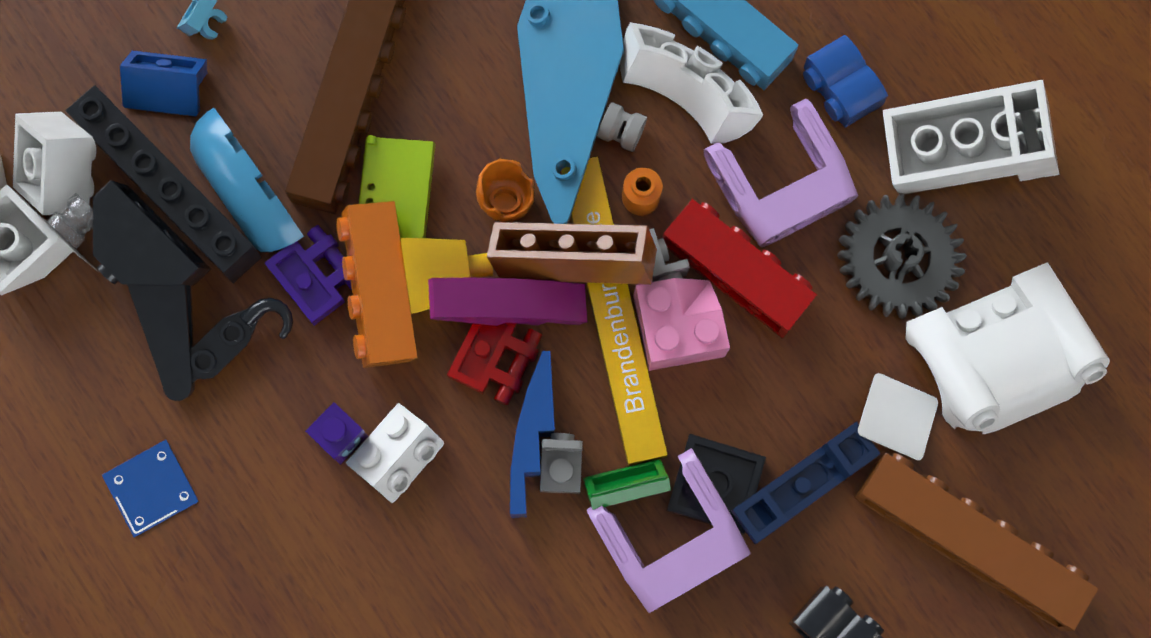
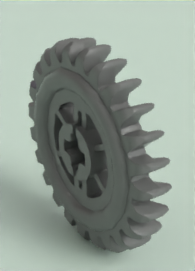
M903 193L897 196L894 205L889 201V196L884 195L880 201V209L873 200H870L866 205L868 215L860 209L856 210L854 217L858 224H854L852 221H848L845 224V229L851 236L843 235L839 239L840 244L848 249L842 250L837 254L840 260L848 262L847 265L840 269V273L852 275L846 287L849 289L858 287L860 289L856 296L858 301L866 297L870 298L869 310H874L879 304L882 305V312L885 317L890 315L893 308L896 309L900 319H904L907 316L908 309L911 310L915 317L921 316L923 314L922 305L930 312L936 310L938 306L934 299L946 303L949 301L950 296L945 290L955 291L959 288V283L950 277H960L965 273V269L954 265L962 262L967 257L965 253L954 252V249L958 248L964 242V239H950V235L956 230L957 224L943 227L942 223L947 216V212L944 211L933 217L934 202H930L923 210L919 209L920 196L918 195L913 198L909 206L905 204ZM892 231H900L899 235L893 239L884 235ZM877 240H879L886 248L882 257L874 260V246ZM904 244V248H903V250H905L904 255H905V257H907L908 259H907V260L905 261V263L901 266L903 259H901V256H902V255H901V252L898 251V250H899V248H901V246ZM924 254H928V267L925 273H923L919 262ZM883 264L884 268L889 272L888 279L880 273L876 266ZM910 272L918 278V280L907 284L902 283L904 275Z

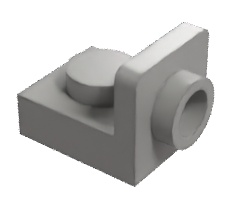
M654 228L649 229L657 248L652 282L672 278L683 279L690 268L688 259L665 265V262L669 261L666 243L663 238L657 240Z
M552 433L550 439H542L540 492L580 494L583 441H575V435Z

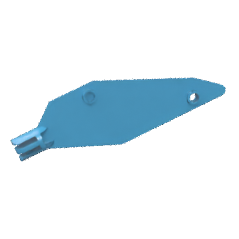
M526 0L517 25L533 175L554 224H567L570 220L623 55L624 45L618 0ZM565 167H570V168H571L570 171H569L567 174H565V175H561V174H560V171H561L563 168H565Z

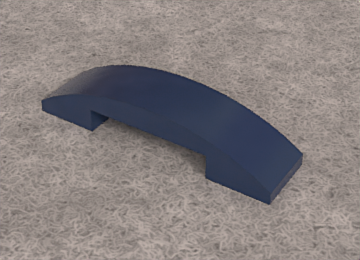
M857 422L731 510L754 544L760 542L880 455V452L871 440L858 434L859 424Z

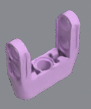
M808 99L793 104L790 107L793 118V129L818 171L758 200L731 150L723 147L719 142L704 149L705 160L738 220L760 247L768 246L841 209L858 197L843 155Z
M692 448L678 455L682 464V474L708 516L713 528L645 567L617 517L603 506L592 510V507L587 509L590 519L624 579L648 613L751 554L732 515Z

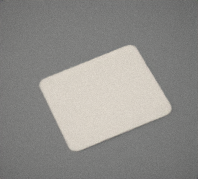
M877 373L874 375L858 426V434L915 460H921L937 410L938 400L934 396Z

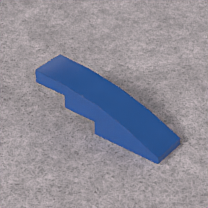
M542 351L526 391L516 429L510 471L511 518L527 517L525 477L541 476L539 437H547L555 433L550 351Z

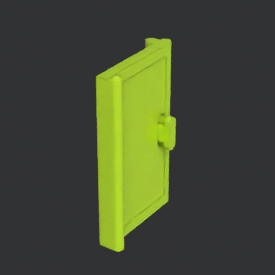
M368 135L365 142L359 204L395 201L400 238H426L436 144L433 141L380 138Z

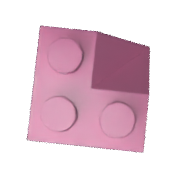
M672 278L655 281L651 285L639 284L635 286L633 297L648 371L726 356L730 349L722 308L710 280Z

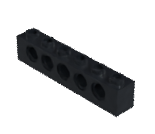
M96 85L91 87L65 110L76 124L93 137L95 143L233 284L262 258L255 247Z

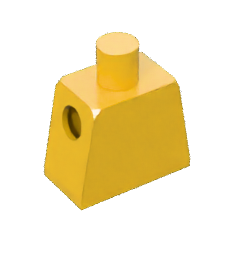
M400 238L411 314L430 309L428 279L493 276V267L487 258V253L467 255L465 240Z

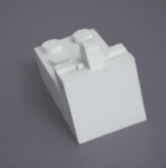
M1043 80L883 110L892 185L899 194H909L1018 175L1019 181L1060 175L1049 102Z

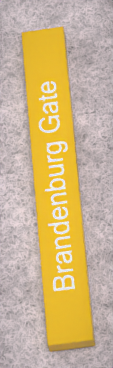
M598 156L589 158L571 214L573 224L614 225ZM563 168L561 175L567 174L571 168ZM586 282L628 466L665 458L668 454L628 284Z

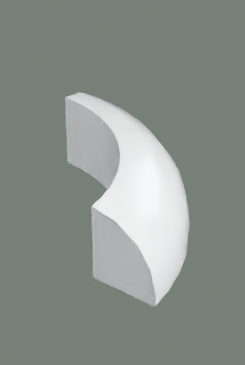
M630 22L623 39L624 51L620 61L623 83L635 84L651 89L676 102L699 123L711 144L717 142L726 143L738 139L751 131L761 120L763 113L752 93L741 80L734 82L720 69L723 63L699 46L692 50L673 41L675 37L673 33Z

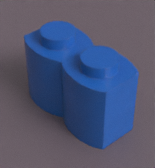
M846 35L809 55L805 61L803 77L807 85L813 91L818 90L826 100L824 107L833 121L839 120L845 128L883 106L888 97L880 79L866 65L860 51Z

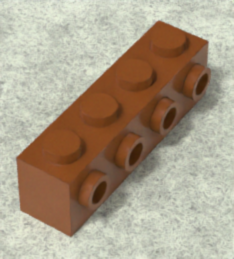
M494 222L487 258L499 278L651 285L657 248L648 226Z

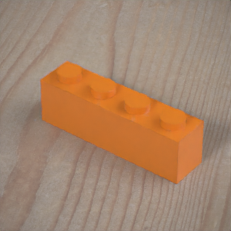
M395 201L347 205L341 213L342 217L337 218V233L339 241H345L347 256L342 258V268L345 280H351L353 295L348 296V311L351 320L356 319L358 335L353 337L356 359H362L363 368L411 362L417 358Z

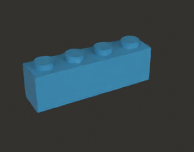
M654 0L655 4L663 12L668 14L671 12L680 19L682 26L690 35L694 37L700 36L706 41L715 56L722 61L728 60L737 67L739 74L747 83L751 85L757 84L763 90L794 59L799 46L746 0Z

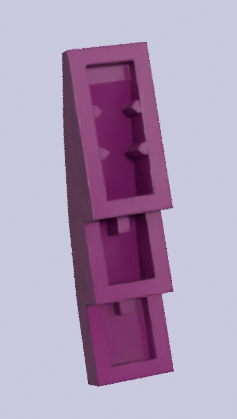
M463 277L428 279L430 319L495 326L505 322L527 325H540L546 322L580 325L587 322L585 284L515 278Z

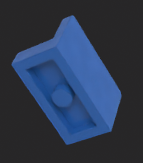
M132 50L120 65L123 107L197 116L200 112L199 85L207 74V59Z

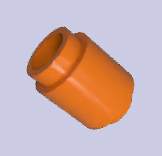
M636 168L626 176L623 184L622 202L630 213L644 216L656 210L663 189L660 176L649 168Z

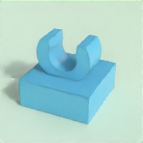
M192 0L177 29L188 36L200 32L204 38L212 40L218 36V33L209 28V18H214L218 22L223 23L228 17L223 11L213 9L217 0Z

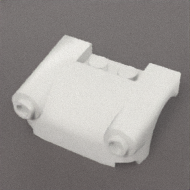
M1048 262L1012 277L1011 286L948 313L945 312L943 307L912 319L906 324L905 339L909 345H912L919 351L928 364L940 391L942 415L946 422L954 429L960 427L969 431H982V434L1003 429L1074 397L1080 393L1085 383L1092 384L1102 379L1106 375V368L1110 363L1109 357Z

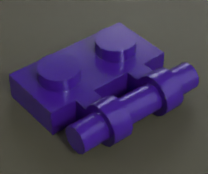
M319 225L313 227L307 233V236L314 245L306 251L296 241L265 262L267 268L313 326L345 303L337 291L339 287L346 284L352 291L351 280H345L343 275L342 258L344 256L338 250L339 243L331 234L326 235ZM322 258H326L335 270L327 278L315 264Z

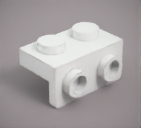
M398 403L348 459L346 464L387 500L393 503L408 489L410 483L423 468L434 459L437 452L443 447L444 441L427 424Z

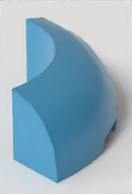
M215 108L209 110L195 124L190 135V151L195 163L248 240L260 252H273L283 249L303 238V234L268 183L264 180L258 184L256 180L262 177V174L238 140L233 136L234 134Z

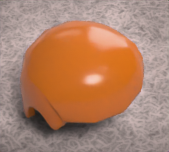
M500 158L490 162L484 167L478 177L476 187L478 204L493 220L514 222L526 216L534 203V181L524 173L521 164L515 160Z

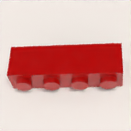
M692 198L663 233L662 238L666 243L667 249L681 260L688 259L692 269L706 280H710L715 287L783 339L817 296L812 291V285L801 275L794 274L792 276L783 269L781 261L770 251L763 250L761 252L750 243V237L742 229L736 226L730 228L719 219V213L712 206L705 202L699 204Z

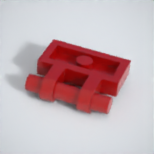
M505 322L497 326L473 323L447 373V377L481 394H484L489 382L493 381L500 385L494 400L508 406L514 393L518 394L524 383L521 378L529 362H534L539 353L537 346L543 335L533 329H528L522 341L513 337L518 325L517 323ZM507 349L516 355L508 371L504 372L498 369L497 366Z

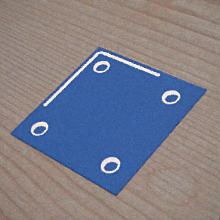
M167 440L158 443L102 474L133 537L142 534L199 502Z

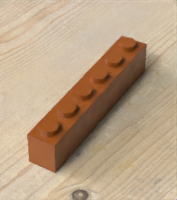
M886 453L878 458L854 497L855 499L1061 632L1075 631L1099 589L1088 582L1090 577L1084 571L1072 565L1064 567L1052 559L1054 553L1048 548L1036 542H1032L1030 545L1017 537L1019 531L1012 525L1002 520H997L995 523L982 514L984 509L976 502L964 497L959 500L947 492L949 487L943 481L931 475L925 478L914 471V464L907 458L893 453L892 456Z

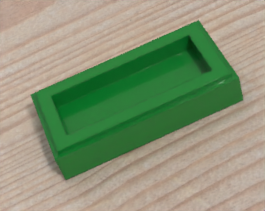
M661 459L583 478L592 510L601 506L607 507L671 491L669 477Z

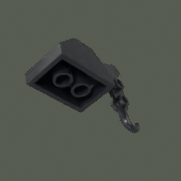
M110 180L93 197V256L101 263L97 269L111 283L116 284L119 281L121 284L128 286L155 362L163 391L169 399L181 401L190 397L194 392L197 379L212 378L224 369L249 344L259 319L265 313L276 312L282 317L283 328L279 333L281 339H285L291 332L293 317L288 306L278 299L264 298L251 304L245 310L221 319L193 347L191 285L197 284L211 268L128 185Z

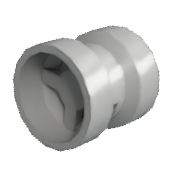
M611 102L601 122L597 137L607 142L615 140L621 144L622 148L633 152L646 125L647 116L639 113L629 114L624 111L623 106Z

